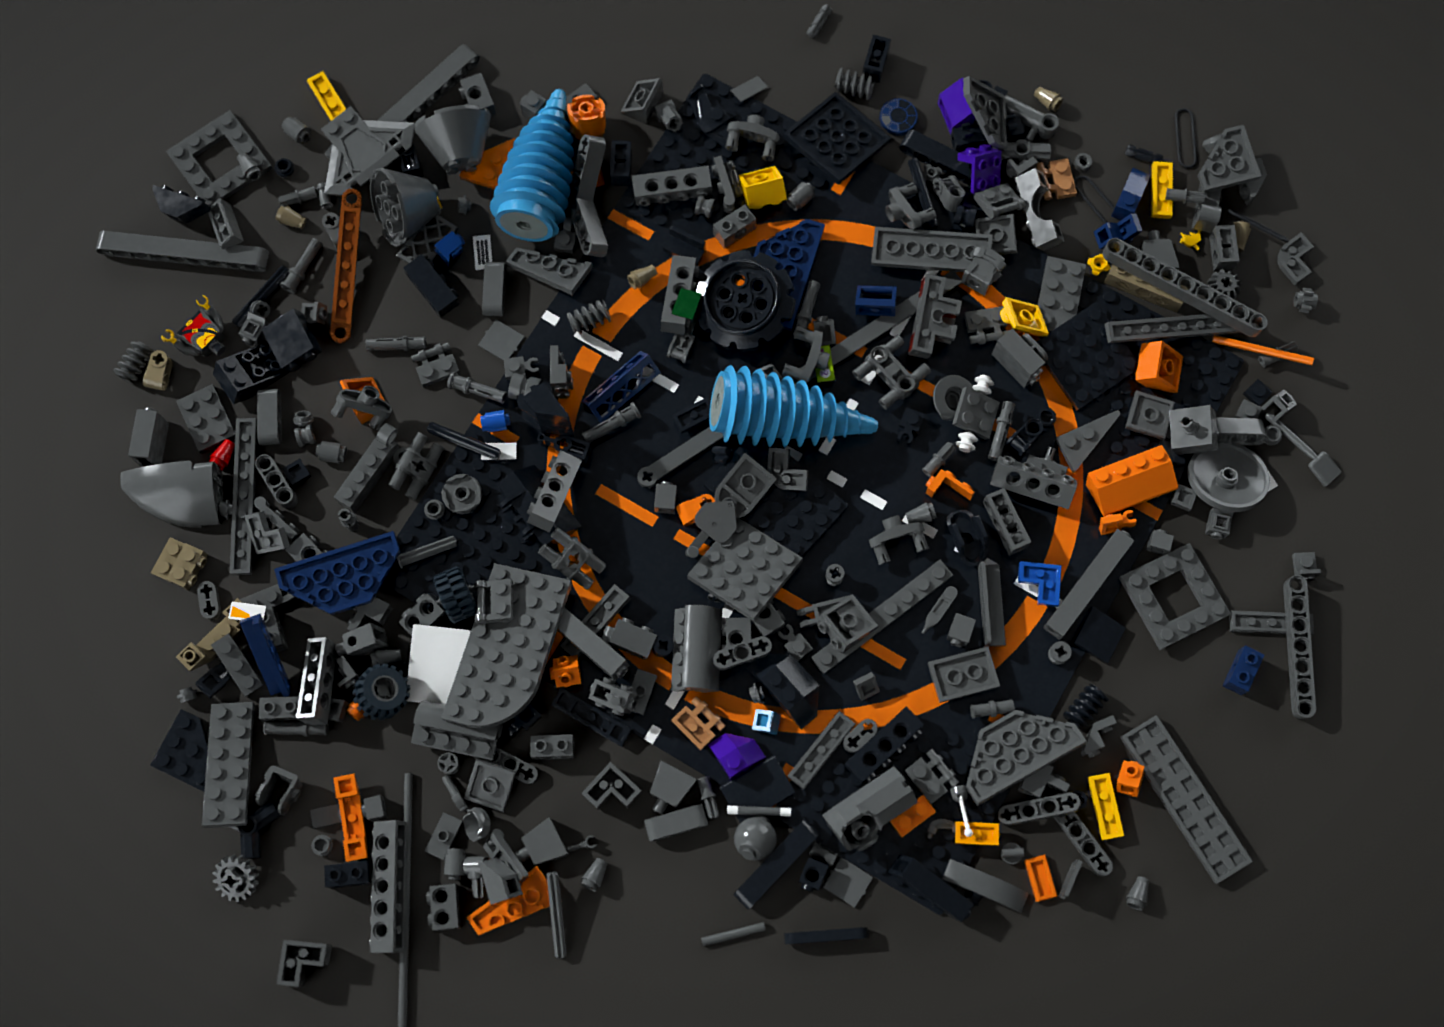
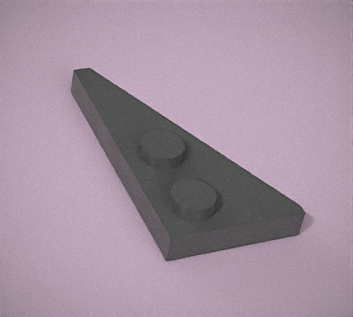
M1119 410L1056 437L1055 441L1072 473L1078 470L1120 416Z

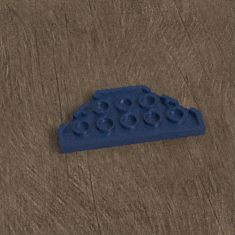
M809 219L801 221L792 228L776 233L774 237L768 240L764 239L758 242L753 256L756 257L761 252L774 258L779 263L778 270L785 269L792 280L794 291L789 296L795 299V309L792 319L783 322L785 330L792 331L825 228V224ZM764 284L757 285L755 291L762 290ZM762 303L761 307L765 309L767 307V303Z
M391 531L278 567L274 570L281 590L330 615H334L372 603L397 559L400 549L395 532Z

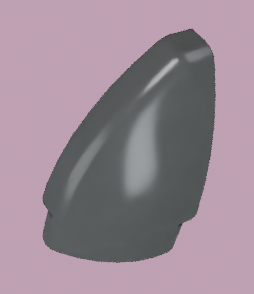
M179 461L144 466L121 472L120 486L123 492L150 515L170 524L190 528L222 524L223 518L219 514V504L223 502V475L221 468L215 462L195 463L193 467L191 461Z

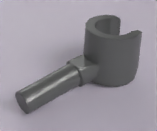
M590 835L584 842L567 847L568 852L581 848L594 849L597 844L589 846L587 840L593 839L595 836Z

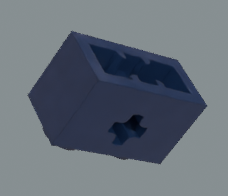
M1246 645L1239 649L1222 686L1239 695L1247 693L1264 654Z

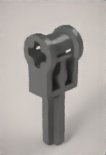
M696 311L693 319H691L690 328L686 327L685 335H674L667 352V358L670 359L672 357L681 360L684 364L687 363L695 342V336L692 334L698 321Z

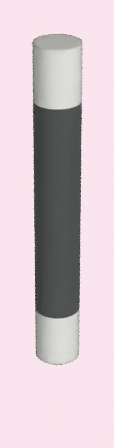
M727 806V814L791 817V808Z

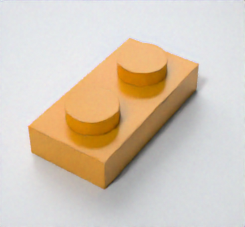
M955 822V844L999 845V824L969 822L973 835L967 837L964 834L966 830L964 822Z

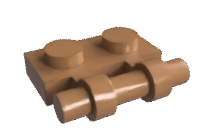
M1068 158L1050 161L1048 164L1049 169L1044 167L1043 162L1037 163L1036 167L1043 172L1048 191L1044 194L1045 200L1052 199L1051 193H1055L1057 199L1076 196L1077 191ZM1048 177H1051L1052 185L1048 183Z
M696 696L691 701L696 708L691 711L685 706L671 721L701 751L716 736L711 729L715 726L721 732L726 725L721 721L722 718L718 714L715 715L708 708V704L705 701H701ZM702 713L709 722L704 724L697 716Z

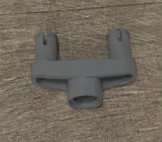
M750 115L747 122L734 121L728 124V138L725 148L730 150L732 146L731 151H737L739 137L764 143L765 147L762 158L766 160L768 157V161H773L780 136L775 131L764 127L765 120L763 117Z
M913 182L899 188L889 189L891 204L887 205L885 209L887 217L891 222L900 219L910 229H915L925 222L936 219V212L932 207L918 213L913 210L905 199L916 195L918 192Z
M797 326L794 339L809 342L812 347L805 368L801 369L785 364L782 376H790L799 381L804 380L807 384L815 368L826 370L830 354L821 351L823 332L817 330L813 332Z
M365 386L362 391L341 390L336 398L337 402L332 408L331 414L336 417L339 413L338 418H342L347 407L372 414L373 417L369 421V426L373 429L376 426V430H380L385 419L389 418L392 413V407L388 402L379 398L380 393L376 388Z
M899 515L883 520L882 523L885 531L869 540L870 546L876 554L878 565L891 561L885 546L886 542L906 535L912 536L917 553L929 549L923 533L925 531L923 524L916 522L902 525Z

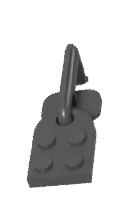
M744 453L716 488L715 502L705 503L696 513L695 524L702 531L686 549V556L696 558L699 554V548L709 536L716 542H726L737 529L736 518L747 515L777 478Z

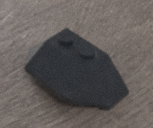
M768 654L754 660L746 667L801 730L817 717L819 685L792 654Z

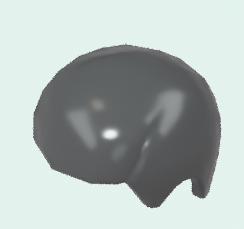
M474 807L467 810L469 813L463 816V824L468 838L473 842L485 838L491 829L489 815L482 808Z

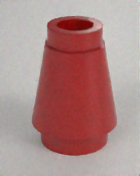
M225 439L210 456L209 462H215L221 470H224L229 465L235 444Z

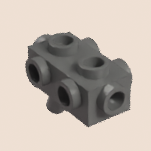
M609 677L595 679L590 687L589 699L595 701L596 706L605 709L607 707L612 708V713L624 716V713L631 714V711L637 708V693L632 692L633 687L625 684L618 686L615 684L616 681Z

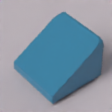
M756 709L752 730L777 735L781 715L774 711Z

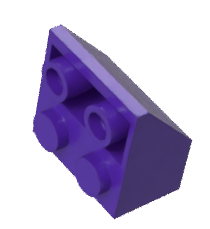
M963 78L940 93L938 99V106L950 135L952 128L961 127V124L969 122L970 125H973L976 120L964 97Z

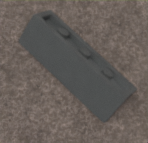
M985 561L980 562L978 577L984 647H1002L1006 645L1000 567L999 564L985 565Z

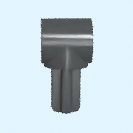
M473 856L464 859L463 871L468 878L472 879L474 898L485 897V884L479 862L490 860L488 856Z

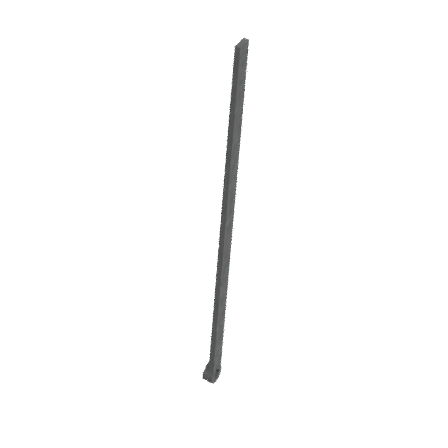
M950 271L942 276L946 278L943 295L962 284L961 278L956 272ZM920 291L897 305L895 316H880L832 347L830 350L833 366L914 315L917 311ZM814 370L809 382L817 377L816 370ZM793 379L794 386L799 380ZM708 427L650 466L642 468L638 472L639 485L648 488L654 487L659 479L723 438L722 433L712 432L710 427ZM647 473L652 475L650 482L648 480H642L644 478V474Z

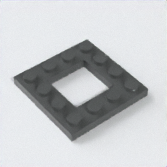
M230 110L166 151L198 197L206 200L205 204L209 207L219 198L225 200L251 183V181L245 179L240 165L212 182L195 160V157L224 138L228 139L238 154L246 152L261 167L262 175L273 169Z
M1190 543L1119 577L1159 650L1231 615ZM1181 571L1200 607L1169 622L1149 586Z

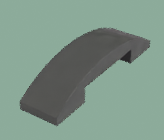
M949 859L942 880L970 890L1019 913H1022L1029 894L1003 880Z

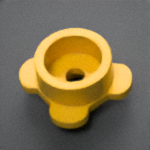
M1103 254L1089 258L1087 264L1092 268L1093 275H1099L1100 272H1107L1110 269V265L1104 259Z

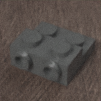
M550 345V385L553 395L559 399H567L570 396V390L574 388L572 373L567 369L563 352H560L559 346Z
M853 594L821 613L818 619L819 630L823 634L827 633L831 638L830 642L833 648L836 650L840 649L842 653L858 644L860 639L872 633L878 627Z

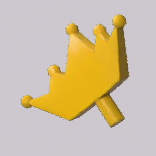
M1200 231L1196 234L1190 232V235L1180 233L1183 237L1180 239V243L1188 248L1193 246L1197 251L1200 249L1197 246V243L1201 241Z

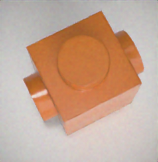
M1123 761L1117 780V792L1138 797L1145 766L1135 761Z

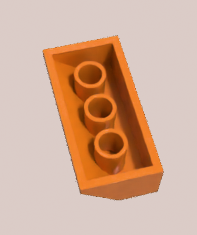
M1163 445L1089 472L1086 486L1103 517L1178 489L1172 461Z

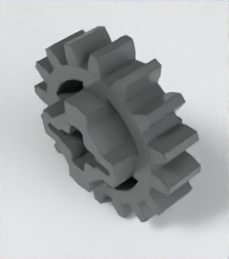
M233 854L230 857L223 858L221 862L216 864L215 867L217 869L213 871V875L217 876L213 883H218L219 885L216 891L222 890L221 896L228 895L229 901H232L234 898L236 902L242 899L246 900L256 891L255 887L259 884L255 880L259 873H254L253 871L256 866L249 865L250 859L244 861L243 855L236 857Z

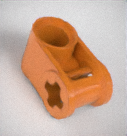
M703 494L677 505L675 508L683 526L695 523V515L703 506V502H715L714 498L709 494Z

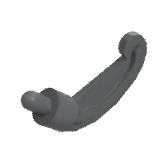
M946 819L933 821L927 831L929 833L928 839H931L936 834L937 829H952V832L955 833V823Z

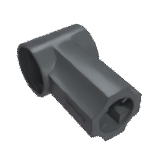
M671 99L653 106L658 121L663 122L668 130L675 132L680 129V126L683 124L682 118L677 113Z

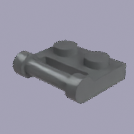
M1008 183L976 192L974 195V200L990 219L997 218L1000 214L1016 209L1022 210L1026 207L1025 200L1019 198Z
M512 579L476 581L477 614L475 615V623L485 624L512 621ZM485 590H491V614H485Z

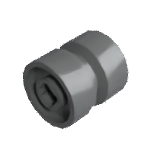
M514 373L509 384L508 397L517 400L520 394L525 396L531 391V386L542 384V379L535 377L527 379L526 375Z

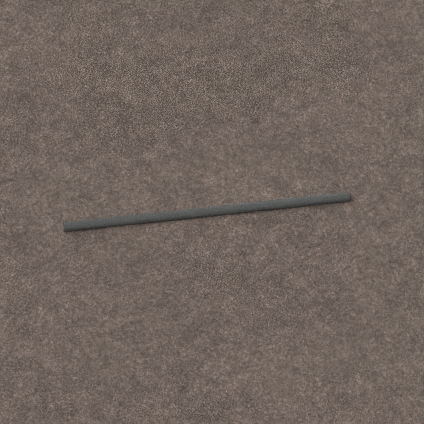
M405 773L403 821L407 822L405 950L400 953L398 1027H407L412 773Z

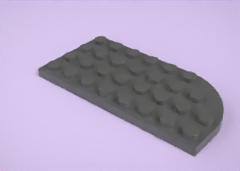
M494 563L488 581L510 578L513 581V620L478 624L474 621L441 719L472 728H487L512 719L531 702L541 682L573 584L571 580ZM485 590V614H491V590Z

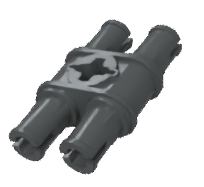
M419 432L416 433L410 446L404 449L405 452L399 463L395 465L396 471L388 483L391 488L399 490L406 476H411L413 481L405 496L412 500H416L423 486L428 485V480L434 469H437L436 463L445 449L443 446L433 443L427 456L422 457L420 451L428 437ZM413 463H417V467H419L420 470H415L416 466H414Z
M557 527L552 532L551 537L564 547L563 552L559 554L547 544H544L538 553L552 563L553 569H557L568 580H574L588 590L594 580L580 570L581 566L586 563L596 572L601 573L606 567V563L595 556L591 548L578 541L577 537H571ZM572 555L576 558V561H570L568 557Z

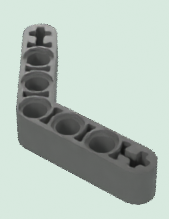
M585 134L580 141L572 174L573 180L570 183L571 193L567 198L568 210L583 254L604 257L608 250V244L593 203V198L606 148V141L602 137Z

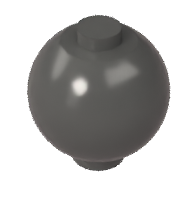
M757 815L756 817L745 819L736 828L734 834L735 847L747 860H762L768 857L776 846V832L771 825V820L767 816Z

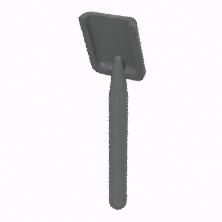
M1267 413L1265 418L1273 426L1278 427L1282 434L1304 454L1313 459L1308 467L1324 487L1329 485L1342 472L1327 452L1322 451L1317 455L1280 420L1274 422L1272 419L1275 416L1272 413Z

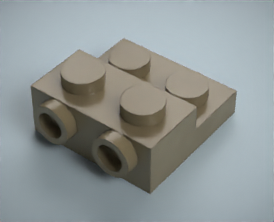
M170 537L151 574L189 591L190 587L195 585L200 569L206 565L208 554Z

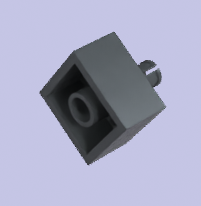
M1211 405L1169 410L1171 449L1177 455L1218 450L1216 412Z

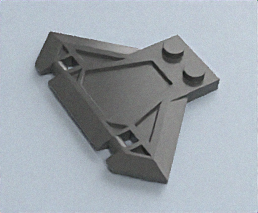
M350 106L321 128L322 132L332 143L324 194L343 195L345 190L352 189L357 183L362 187L371 180V177L375 176V173H373L375 169L386 168L400 157L397 153L399 150L404 148L408 151L412 148L415 123L362 120Z

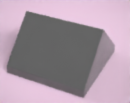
M656 78L637 81L621 113L647 124L654 112L653 106L658 105L663 95L662 80Z

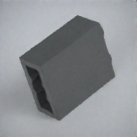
M146 407L144 410L137 409L128 456L141 467L162 464L169 423L156 409Z

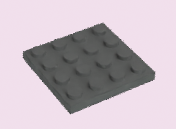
M736 518L737 529L726 542L719 543L715 541L688 573L687 577L754 622L800 566L803 558L742 519Z

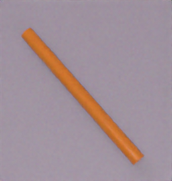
M1214 335L1212 343L1311 366L1314 361L1312 357Z

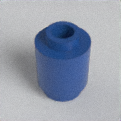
M504 410L489 412L480 416L483 432L488 431V433L507 430V426L511 425L509 413L505 414Z

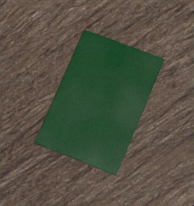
M681 288L671 314L693 319L702 294Z

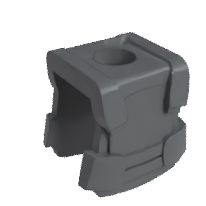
M981 246L974 249L972 255L974 259L967 266L961 283L985 296L989 286L1002 276L1000 273L1006 267V263L999 253Z
M271 766L264 775V779H266L264 784L260 785L255 795L257 796L256 803L259 806L265 805L269 801L271 792L278 779L285 781L290 786L279 802L278 813L286 816L293 802L298 800L303 784L296 774L277 766Z

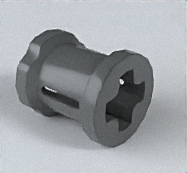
M832 564L827 568L825 575L827 584L837 586L842 583L845 574L842 566ZM834 572H837L838 576H836L835 579L832 578V574H834Z

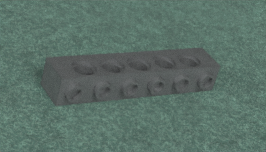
M399 820L375 821L372 830L373 871L371 873L372 894L370 898L372 903L370 953H401L405 950L407 822Z

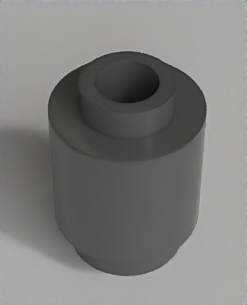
M287 117L283 121L282 129L284 133L297 143L301 144L309 140L311 130L295 117Z
M801 182L788 194L786 201L793 210L802 209L815 197V189L810 183Z
M322 441L321 445H317L316 456H319V461L340 463L346 460L347 446Z
M448 849L447 854H445L444 875L448 876V880H461V876H465L463 862L467 855H465L464 849Z

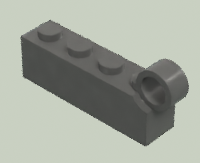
M385 423L380 428L376 438L335 494L334 498L340 505L353 513L357 512L392 462L396 450L400 448L398 443L394 441L397 437L398 429L388 423Z

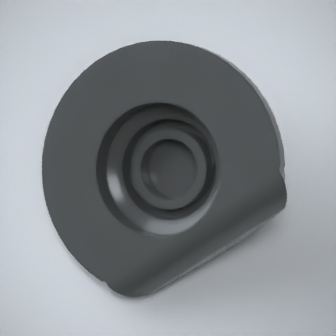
M948 375L936 384L933 392V401L942 420H954L962 389L964 387L973 389L972 384L967 379L958 375Z

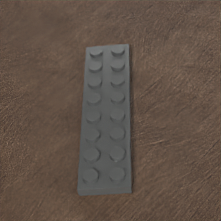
M1157 715L1120 737L1134 760L1145 766V777L1215 884H1218L1253 862Z

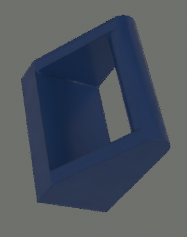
M858 285L855 302L856 315L895 316L897 287ZM861 293L892 294V299L861 298Z

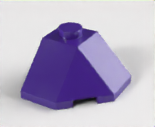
M725 733L708 744L730 780L766 758L755 739Z

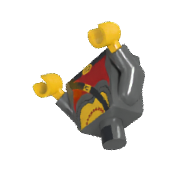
M202 295L206 299V303L201 305L197 299L196 303L205 309H200L175 334L177 338L174 337L172 330H165L170 333L171 338L166 339L164 336H161V339L164 342L170 341L173 347L185 355L199 356L201 354L207 357L211 352H214L217 356H220L226 350V347L221 344L225 338L222 334L224 330L222 318L216 309L208 304V298Z

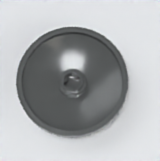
M1218 445L1217 451L1194 453L1187 468L1190 486L1197 496L1210 506L1223 511L1243 512L1253 509L1263 501L1270 486V476L1264 462L1253 451L1242 445Z

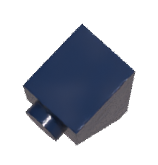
M1132 168L1113 210L1112 217L1122 220L1131 213H1135L1148 183L1149 174Z

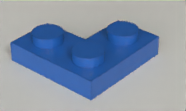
M1020 561L1018 583L1038 585L1037 605L1058 607L1061 565Z

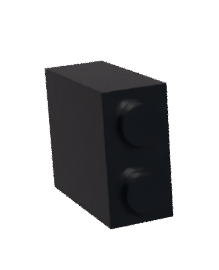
M294 308L261 329L281 369L288 372L299 370L301 365L314 360L322 352L303 313Z

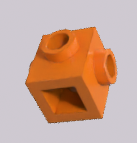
M578 655L561 656L553 659V667L549 669L551 680L555 679L556 688L581 684Z

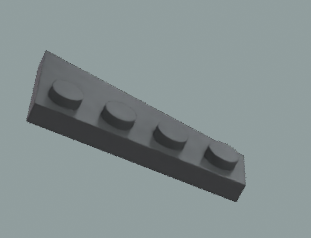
M515 248L506 260L508 267L572 296L593 268L591 262L585 261L584 264L577 262L576 259L568 258V260L558 258L556 255L550 254L545 256L540 255V252Z

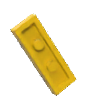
M323 71L307 79L309 86L330 121L346 110Z
M1153 161L1151 218L1171 219L1173 201L1165 200L1167 188L1173 189V163Z
M1110 773L1087 777L1101 839L1107 840L1123 837L1124 832Z

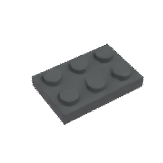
M213 384L176 401L195 445L201 454L221 445L225 439L231 440L235 438L233 425Z
M988 646L927 663L939 703L1000 687Z

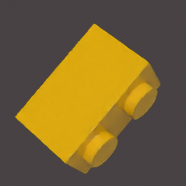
M775 166L738 175L745 202L749 209L757 210L763 208L764 205L780 204L783 200H787L783 177Z

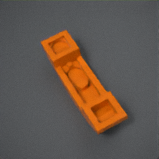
M349 774L334 777L336 799L339 801L344 834L343 845L346 862L368 858L365 820L362 813V802L356 775Z

